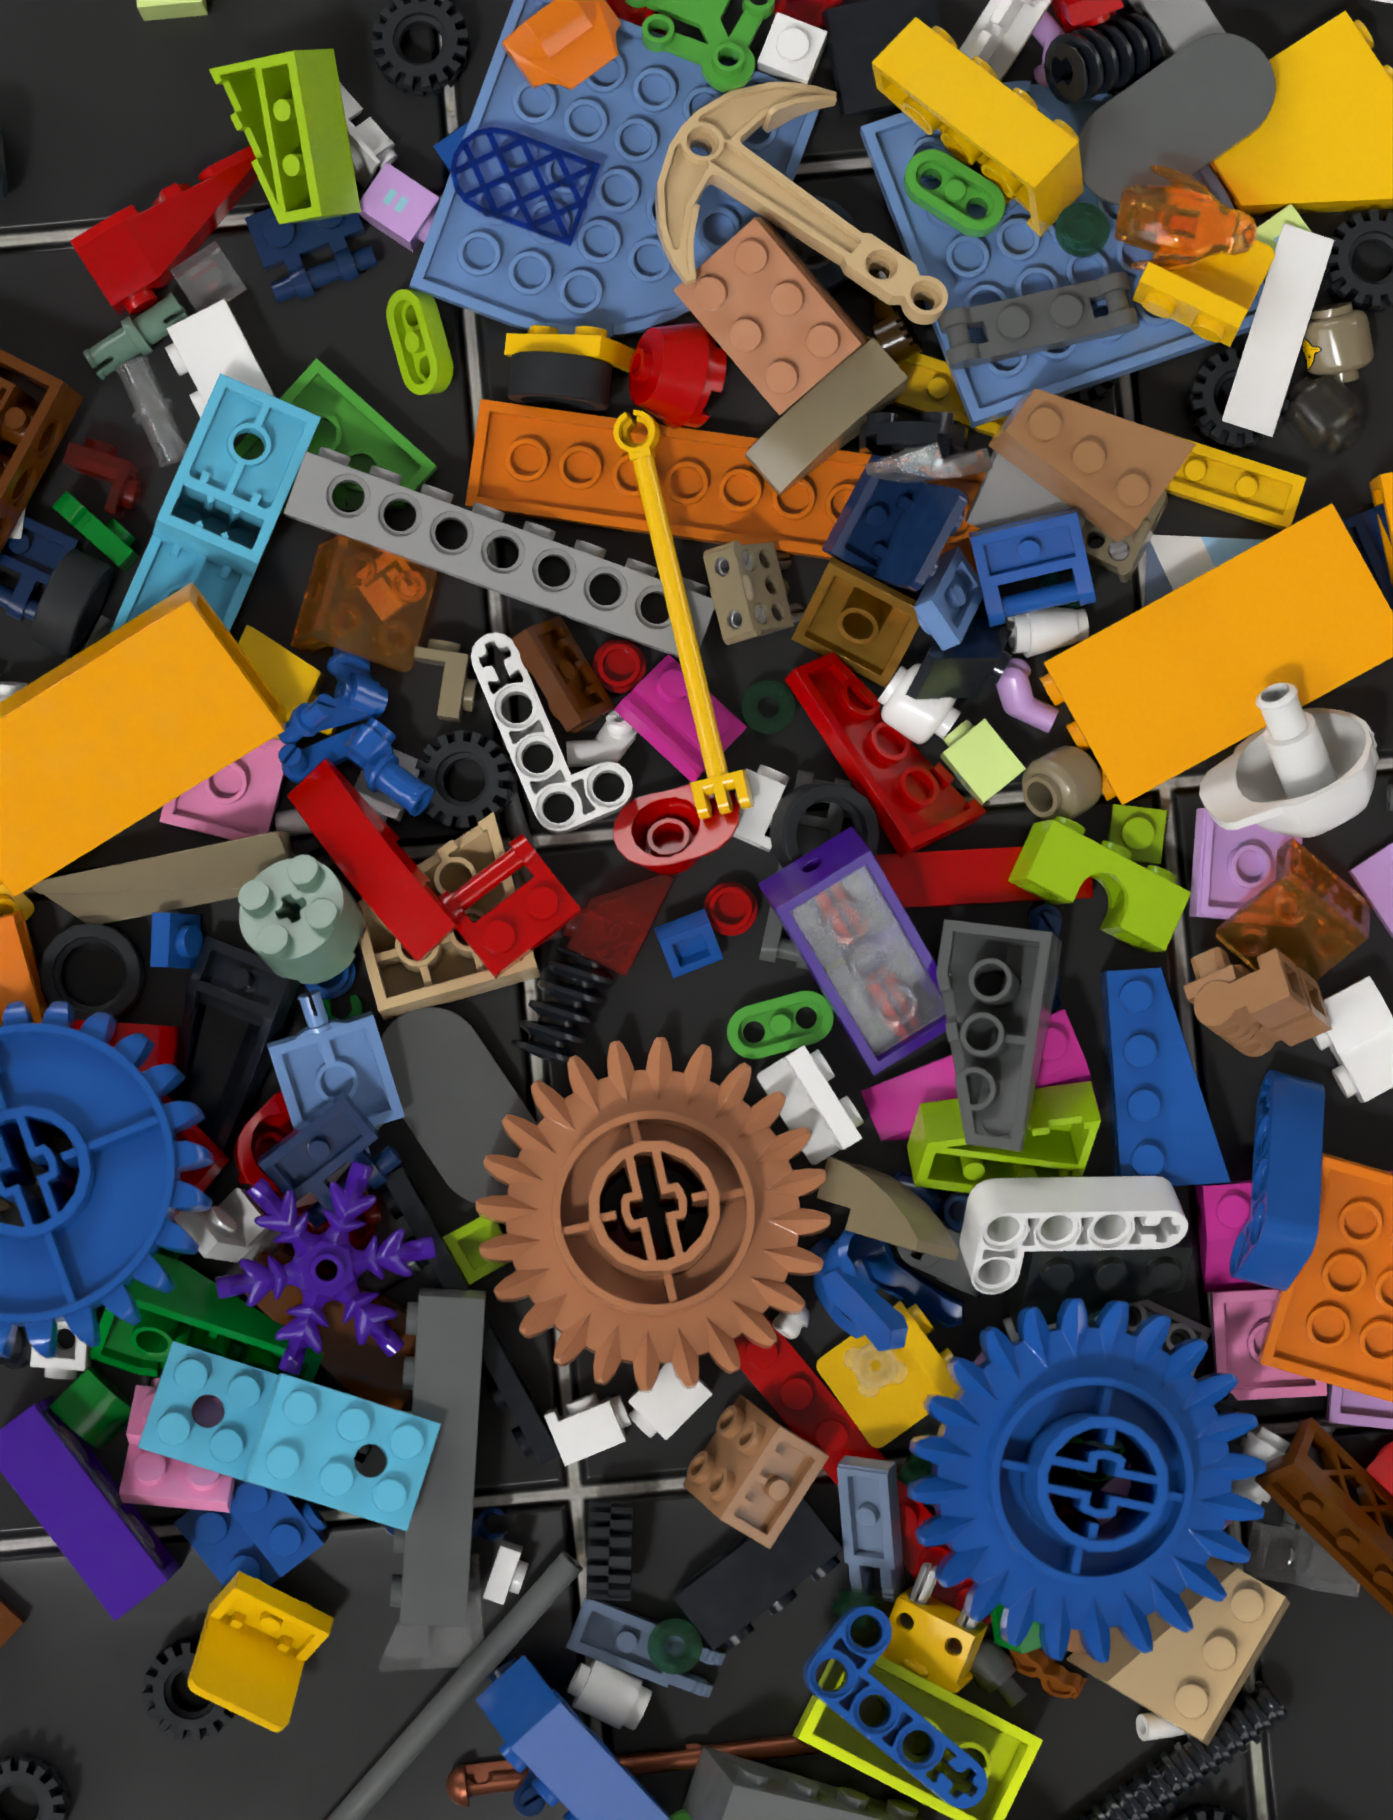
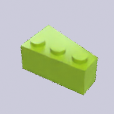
M334 49L293 50L209 69L215 84H223L235 110L230 117L236 130L245 132L256 157L251 162L279 224L318 221L361 212Z
M1091 1081L1035 1088L1022 1152L967 1145L958 1098L920 1103L907 1144L914 1186L970 1193L977 1184L994 1178L1082 1177L1101 1122Z

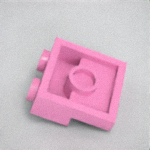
M160 1378L151 1380L150 1386L136 1385L126 1431L129 1446L119 1491L122 1503L230 1513L236 1478L137 1448ZM203 1395L193 1403L192 1417L198 1425L209 1428L217 1425L222 1420L224 1408L217 1397Z

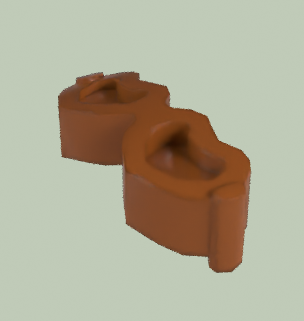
M1039 1648L1024 1654L1010 1650V1657L1014 1661L1013 1665L1017 1671L1028 1677H1038L1041 1680L1043 1689L1050 1696L1075 1699L1080 1695L1087 1681L1086 1678L1076 1673H1070L1062 1665L1056 1664V1660L1048 1657Z

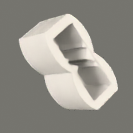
M1367 976L1323 999L1332 1030L1313 1037L1321 1051L1329 1047L1335 1056L1339 1066L1332 1069V1073L1346 1098L1356 1095L1360 1103H1365L1393 1088V1016L1370 976Z

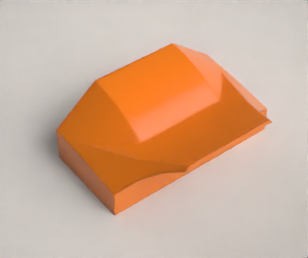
M553 0L523 22L502 41V47L534 90L546 83L561 85L572 90L619 55L616 44V32L621 26V22L605 0Z

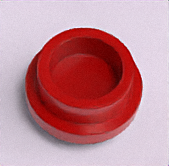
M617 639L603 644L597 650L593 658L592 669L606 691L623 694L632 691L644 679L646 661L642 651L635 644L627 640Z
M725 882L715 886L708 893L704 902V909L712 929L722 935L735 936L744 933L753 925L757 916L758 908L755 896L746 886L740 883Z

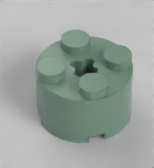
M299 855L272 864L259 873L254 880L245 883L239 891V924L241 932L251 948L282 978L298 980L301 984L321 983L332 979L344 971L356 956L353 951L359 937L363 938L365 932V918L362 908L338 877L327 866L316 861L312 856Z

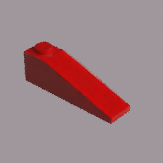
M251 146L208 166L198 176L200 183L192 187L188 183L180 185L174 183L160 191V196L152 203V207L137 212L132 204L70 240L118 316L126 311L130 315H135L152 306L158 299L155 294L163 290L257 181L258 177L251 163L256 157Z

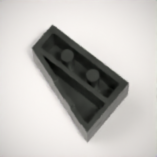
M1188 1233L1179 1243L1163 1249L1024 1252L1017 1282L1009 1290L1003 1292L1016 1333H1018V1314L1022 1309L1029 1306L1037 1307L1045 1318L1047 1325L1057 1323V1313L1062 1302L1067 1298H1081L1087 1315L1100 1312L1112 1300L1131 1304L1183 1290L1193 1251V1245Z

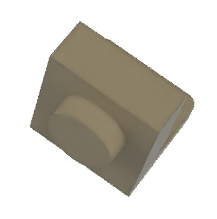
M429 639L428 648L415 647L413 658L416 662L444 666L437 716L440 720L461 723L463 711L473 712L476 697L477 680L468 679L471 658L468 654L460 653L461 645L458 643Z

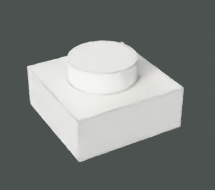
M506 1540L502 1541L483 1595L484 1599L504 1605L508 1591L519 1595L529 1563L519 1560L523 1546Z

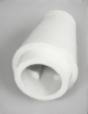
M1050 607L1006 618V628L1012 631L1008 639L1010 651L1013 654L1023 653L1026 658L1075 644L1087 639L1089 636V622L1084 609L1074 610L1073 608Z

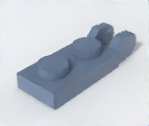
M845 1455L838 1463L837 1477L844 1562L848 1563L851 1593L855 1597H869L874 1583V1567L880 1568L882 1598H884V1601L895 1603L897 1597L904 1592L905 1566L902 1563L903 1551L896 1462Z
M586 1596L566 1645V1648L664 1687H668L670 1684L707 1698L711 1695L714 1687L713 1684H710L707 1679L701 1676L675 1670L679 1656L683 1652L698 1658V1660L706 1664L719 1666L723 1664L726 1656L725 1652L719 1649L713 1650L711 1646L703 1642L687 1638V1633L603 1600H587Z

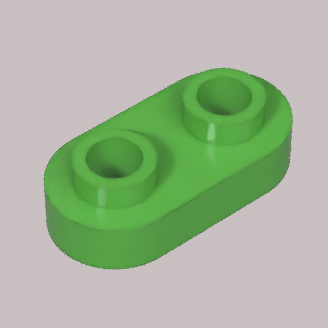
M928 149L914 155L907 164L904 175V189L907 196L916 205L970 237H983L991 234L998 228L1005 211V198L996 184L940 150ZM925 176H934L939 180L940 186L936 189H927L922 185L921 179ZM973 204L980 205L984 208L986 215L981 218L971 217L966 208Z
M799 991L748 1005L739 1009L731 1017L727 1027L728 1041L736 1053L749 1059H760L793 1050L803 1045H811L824 1039L830 1032L834 1019L833 1010L826 998L814 991ZM808 1007L815 1012L816 1022L811 1028H802L797 1024L795 1016L799 1009ZM752 1021L760 1023L765 1031L764 1037L757 1043L747 1041L743 1034L745 1025Z

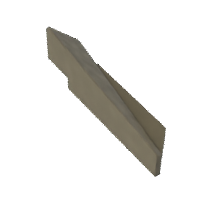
M275 831L45 879L34 885L33 890L39 894H44L86 924L98 923L104 925L152 915V912L164 913L238 898L239 891L245 883L254 880L259 873L272 864L294 858L290 831Z

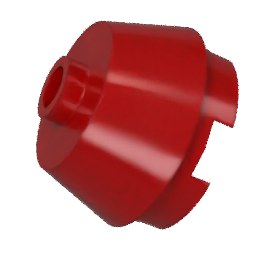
M698 322L648 329L638 342L630 361L629 392L632 401L670 428L677 429L683 425L693 428L702 426L710 417L703 409L707 404L711 390L721 393L723 389L727 364L726 352L722 348L715 346V339Z

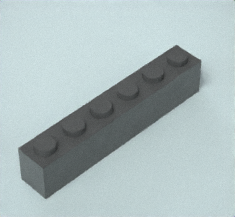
M420 1287L418 1302H408L406 1335H416L415 1357L405 1356L403 1389L413 1390L412 1411L402 1412L440 1423L441 1426L408 1530L403 1531L394 1528L393 1553H404L403 1574H392L390 1607L401 1608L400 1624L466 1628L486 1291Z

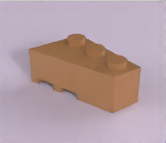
M1037 388L1033 389L1015 405L988 444L989 447L1069 507L1076 508L1077 513L1116 542L1126 538L1139 528L1196 445V443Z

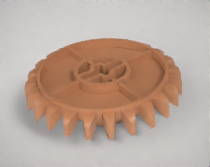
M656 1037L648 1055L646 1070L634 1071L630 1056L624 1045L619 1040L611 1042L607 1058L608 1077L600 1080L596 1079L590 1068L577 1055L570 1057L569 1062H567V1070L572 1090L571 1095L564 1099L553 1088L542 1081L536 1080L531 1085V1093L536 1109L543 1117L539 1124L535 1125L524 1118L511 1114H506L502 1120L504 1132L511 1142L521 1150L518 1158L495 1154L485 1155L483 1166L486 1172L496 1181L508 1186L507 1195L488 1196L476 1200V1212L480 1217L490 1222L506 1225L507 1234L493 1237L479 1246L482 1259L488 1262H513L515 1272L505 1277L494 1288L493 1291L497 1300L502 1303L516 1302L529 1297L534 1306L522 1320L519 1332L529 1339L542 1335L552 1327L560 1332L561 1335L554 1351V1363L560 1367L567 1366L576 1360L584 1349L595 1353L593 1364L594 1381L603 1386L608 1384L614 1377L621 1362L633 1364L634 1379L640 1392L647 1393L653 1390L660 1365L672 1364L677 1379L686 1389L696 1387L700 1371L699 1358L709 1354L716 1365L728 1374L739 1371L740 1359L734 1340L743 1335L751 1343L764 1349H770L776 1343L777 1337L771 1324L763 1315L767 1309L771 1308L782 1314L797 1315L801 1313L806 1305L803 1298L785 1283L787 1276H813L820 1273L824 1261L820 1257L797 1246L799 1237L814 1236L828 1229L831 1216L827 1213L800 1208L799 1199L817 1191L827 1179L826 1172L823 1169L807 1168L792 1171L790 1161L797 1157L808 1145L812 1136L810 1130L807 1127H802L775 1136L771 1127L778 1119L784 1107L786 1096L781 1091H777L750 1107L743 1099L750 1082L751 1066L745 1062L740 1064L729 1073L719 1086L710 1081L712 1051L710 1046L704 1044L700 1045L692 1055L684 1073L673 1071L671 1052L665 1037ZM650 1166L659 1208L672 1205L675 1210L666 1213L664 1220V1231L671 1257L667 1260H656L647 1217L634 1220L631 1215L642 1210L643 1197L636 1170L639 1167ZM664 1167L681 1173L697 1188L698 1192L692 1193L690 1197V1214L705 1211L706 1224L702 1235L685 1252L682 1250L678 1231H682L684 1228L687 1214V1198L678 1182L667 1183ZM622 1174H625L629 1193L623 1194L621 1200V1228L629 1242L640 1241L643 1259L623 1252L608 1237L607 1233L616 1231V1211L600 1214V1206L607 1189Z

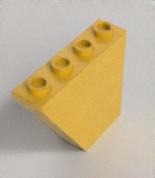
M1346 10L1269 59L1275 76V97L1266 120L1252 135L1208 165L1227 192L1238 216L1276 215L1290 204L1293 205L1298 214L1378 209L1393 210V68L1388 64L1385 66L1381 65L1371 50L1374 47V41L1370 32L1360 20L1353 22Z

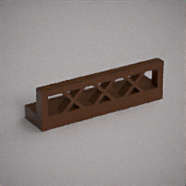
M1312 1417L1300 1422L1288 1453L1267 1462V1471L1257 1475L1255 1481L1393 1616V1539L1386 1533L1381 1517L1383 1515L1393 1526V1497ZM1311 1445L1320 1452L1325 1470H1322L1307 1455ZM1345 1480H1348L1356 1488L1361 1506H1358L1350 1498Z

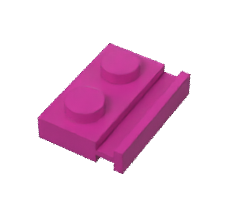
M668 654L620 701L614 711L690 782H695L706 770L681 665ZM710 693L723 751L725 752L741 736L747 726Z

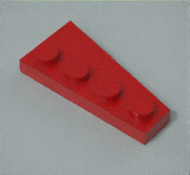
M834 652L793 669L785 678V681L857 792L867 798L877 814L879 826L900 858L977 822L987 812L974 798L968 803L950 784L955 778L940 762L934 767L914 747L913 741L882 720L881 711L879 710L881 703L877 701L878 698Z

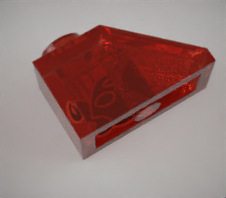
M662 874L592 898L587 908L580 907L582 913L566 925L563 934L571 938L567 948L617 974L627 977L674 879Z

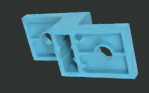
M219 374L158 514L152 537L110 633L191 582L196 585L230 632L321 417L226 375ZM243 433H252L258 436L264 444L263 454L257 459L252 460L241 458L234 450L233 441L237 436Z
M173 1341L137 1448L407 1531L441 1424L283 1373L279 1375ZM203 1395L217 1397L224 1408L222 1420L217 1425L209 1428L198 1425L192 1417L193 1403ZM367 1444H373L381 1448L386 1458L383 1471L374 1477L361 1475L354 1464L356 1452Z

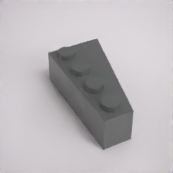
M706 1746L702 1748L683 1804V1808L692 1820H923L918 1815V1808L898 1799H888L887 1802L880 1801L851 1788H838Z

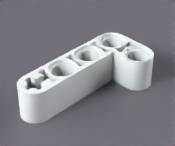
M495 632L485 634L478 639L472 648V666L533 812L542 827L551 833H568L617 813L628 805L633 794L632 779L627 770L618 763L609 761L598 763L571 775L528 670L524 667L520 653L511 638L505 634ZM497 646L501 653L509 651L511 653V656L504 660V665L511 681L518 675H522L523 682L506 684L495 694H492L491 686H500L501 682L495 669L492 666L483 668L482 663L489 659L487 650ZM514 695L525 696L532 702L531 715L521 723H511L503 717V704ZM537 744L545 745L553 752L552 765L542 773L530 772L523 764L526 750ZM602 774H616L623 780L625 785L624 792L616 801L603 802L595 796L593 791L594 783ZM555 794L567 795L574 802L573 815L566 822L553 823L544 815L545 802Z
M1164 1177L994 1178L977 1184L971 1190L967 1200L959 1242L973 1286L983 1294L993 1295L1009 1290L1017 1282L1024 1252L1169 1248L1179 1243L1185 1237L1188 1230V1221L1171 1182Z

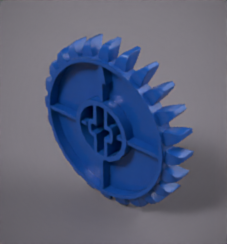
M22 1000L10 1002L3 1013V1022L0 1027V1212L14 1205L19 1209L24 1223L23 1227L6 1224L0 1214V1357L9 1358L11 1355L18 1326L25 1327L28 1340L34 1350L47 1359L55 1358L57 1353V1323L66 1321L72 1333L83 1343L92 1348L99 1346L101 1336L94 1309L102 1305L128 1324L134 1326L141 1321V1315L136 1301L127 1287L136 1279L152 1289L170 1294L175 1288L174 1282L167 1271L154 1258L159 1248L184 1254H196L199 1248L197 1241L179 1225L172 1222L175 1211L199 1212L210 1210L212 1207V1200L204 1192L191 1184L180 1181V1172L197 1170L214 1163V1155L204 1146L190 1141H177L176 1137L177 1133L205 1119L203 1110L192 1102L175 1101L164 1104L162 1101L164 1096L173 1091L184 1080V1075L176 1066L171 1064L156 1065L141 1072L138 1068L148 1058L155 1045L148 1037L141 1033H134L123 1038L112 1048L109 1043L114 1035L117 1020L106 1012H96L86 1019L79 1031L73 1029L75 1010L66 1001H54L45 1011L42 1023H33L31 1010ZM53 1135L70 1139L75 1148L60 1153V1157L54 1152L48 1136ZM24 1143L30 1159L47 1171V1173L37 1176L51 1215L50 1219L43 1201L26 1189L37 1183L23 1147Z
M1067 1298L1062 1302L1057 1313L1055 1329L1048 1328L1045 1318L1037 1307L1029 1306L1022 1309L1018 1314L1017 1329L1019 1340L1011 1343L1007 1336L995 1327L988 1326L982 1330L979 1335L980 1346L986 1360L979 1367L973 1362L960 1357H953L948 1362L947 1370L950 1377L960 1389L953 1399L942 1395H927L923 1408L932 1418L941 1423L938 1435L914 1437L910 1444V1451L921 1459L932 1462V1475L918 1478L909 1483L907 1492L910 1499L925 1504H934L936 1515L925 1520L916 1529L918 1543L924 1546L947 1544L950 1552L940 1561L935 1570V1578L939 1584L944 1587H951L969 1577L974 1583L967 1593L964 1603V1611L968 1617L979 1622L988 1616L998 1604L1004 1606L1000 1619V1635L1005 1642L1018 1647L1028 1634L1033 1621L1040 1623L1039 1639L1043 1652L1048 1657L1062 1661L1065 1656L1071 1629L1078 1630L1081 1644L1087 1655L1099 1663L1108 1662L1111 1627L1117 1626L1122 1637L1138 1651L1145 1654L1153 1651L1152 1633L1147 1620V1615L1153 1612L1173 1628L1188 1633L1194 1628L1193 1622L1179 1594L1187 1588L1198 1595L1222 1602L1226 1598L1227 1593L1205 1564L1210 1556L1230 1562L1248 1563L1251 1553L1238 1540L1225 1533L1223 1528L1226 1520H1258L1263 1518L1265 1511L1262 1506L1252 1500L1231 1493L1232 1481L1250 1478L1267 1471L1265 1461L1249 1455L1229 1452L1227 1443L1254 1429L1258 1425L1256 1416L1242 1412L1217 1413L1213 1406L1237 1385L1239 1381L1235 1375L1218 1372L1204 1375L1198 1379L1191 1375L1209 1347L1201 1339L1185 1340L1175 1345L1167 1353L1161 1350L1171 1324V1318L1165 1315H1151L1138 1325L1133 1335L1126 1334L1129 1306L1128 1302L1112 1300L1108 1302L1100 1311L1095 1327H1088L1087 1312L1081 1298ZM1082 1433V1438L1108 1445H1114L1116 1438L1123 1445L1131 1468L1124 1467L1126 1459L1121 1455L1084 1443L1066 1445L1064 1455L1056 1453L1071 1437ZM1051 1465L1094 1473L1098 1471L1111 1476L1130 1479L1131 1488L1128 1495L1086 1487L1084 1490L1069 1484L1048 1480V1473ZM1048 1493L1057 1494L1056 1501L1073 1510L1095 1518H1113L1099 1526L1095 1522L1076 1515L1067 1514L1065 1525L1056 1516ZM1117 1506H1121L1122 1508L1116 1513Z

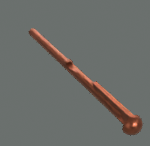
M792 1735L711 1745L690 1743L684 1744L685 1750L646 1752L615 1757L619 1760L620 1766L624 1764L634 1776L696 1769L703 1746L751 1761L825 1752ZM507 1760L460 1765L449 1774L446 1781V1791L449 1798L455 1804L469 1807V1796L515 1791L521 1786L530 1769L527 1767L519 1773Z

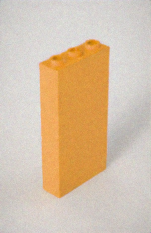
M1331 503L1043 662L1048 674L1039 679L1054 706L1065 702L1075 720L1066 725V728L1076 746L1084 752L1091 749L1100 766L1102 793L1105 799L1109 801L1117 797L1120 804L1124 805L1265 728L1267 725L1255 701L1260 692L1268 686L1276 683H1291L1295 685L1298 689L1297 696L1303 707L1392 658L1393 612L1334 505Z
M193 582L0 702V885L4 884L14 898L285 731L286 709Z

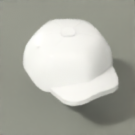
M1291 683L1270 685L1260 692L1255 701L1256 706L1262 712L1267 727L1246 738L1236 747L1231 756L1206 773L1200 782L1199 796L1211 818L1226 830H1238L1256 824L1270 832L1286 836L1308 838L1323 834L1355 817L1367 807L1374 789L1376 763L1379 760L1376 751L1377 744L1374 738L1375 733L1371 731L1365 720L1349 712L1326 708L1302 709L1297 696L1298 689Z

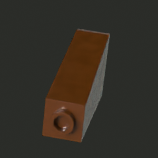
M280 1244L271 1254L263 1248L252 1260L269 1267L267 1255H269L284 1266L293 1260L295 1251ZM319 1263L316 1266V1274L322 1279H330L336 1274L335 1271ZM357 1284L360 1292H374ZM287 1285L280 1298L276 1301L272 1289L256 1305L273 1321L284 1326L297 1317L286 1313L289 1308L302 1304L303 1294L298 1287ZM381 1294L370 1302L389 1307L397 1312L396 1318L385 1322L400 1336L405 1345L394 1355L388 1357L371 1335H369L364 1345H359L355 1334L354 1317L343 1324L345 1305L336 1300L327 1302L321 1310L329 1322V1327L317 1324L322 1340V1351L324 1352L321 1365L355 1397L400 1410L413 1396V1390L403 1389L405 1356L415 1357L416 1335H406L407 1307Z

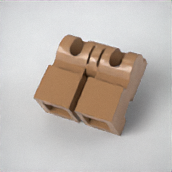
M1214 947L1191 959L1196 981L1183 987L1187 1000L1194 1005L1195 1016L1202 1024L1242 1054L1249 1057L1262 1056L1270 1051L1274 1044L1280 1040L1291 1047L1332 1030L1318 982L1300 967H1296V964L1277 948L1257 956L1260 969L1252 973L1242 964H1230L1227 952L1220 947Z

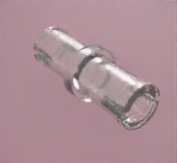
M147 355L137 357L124 363L122 366H118L115 371L120 376L136 411L132 414L136 426H143L159 461V467L165 468L182 461L187 446L171 413L175 407L171 398H164L149 365Z

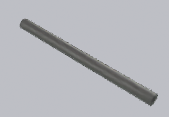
M564 1551L561 1552L326 1820H362L583 1570L582 1566L571 1555Z

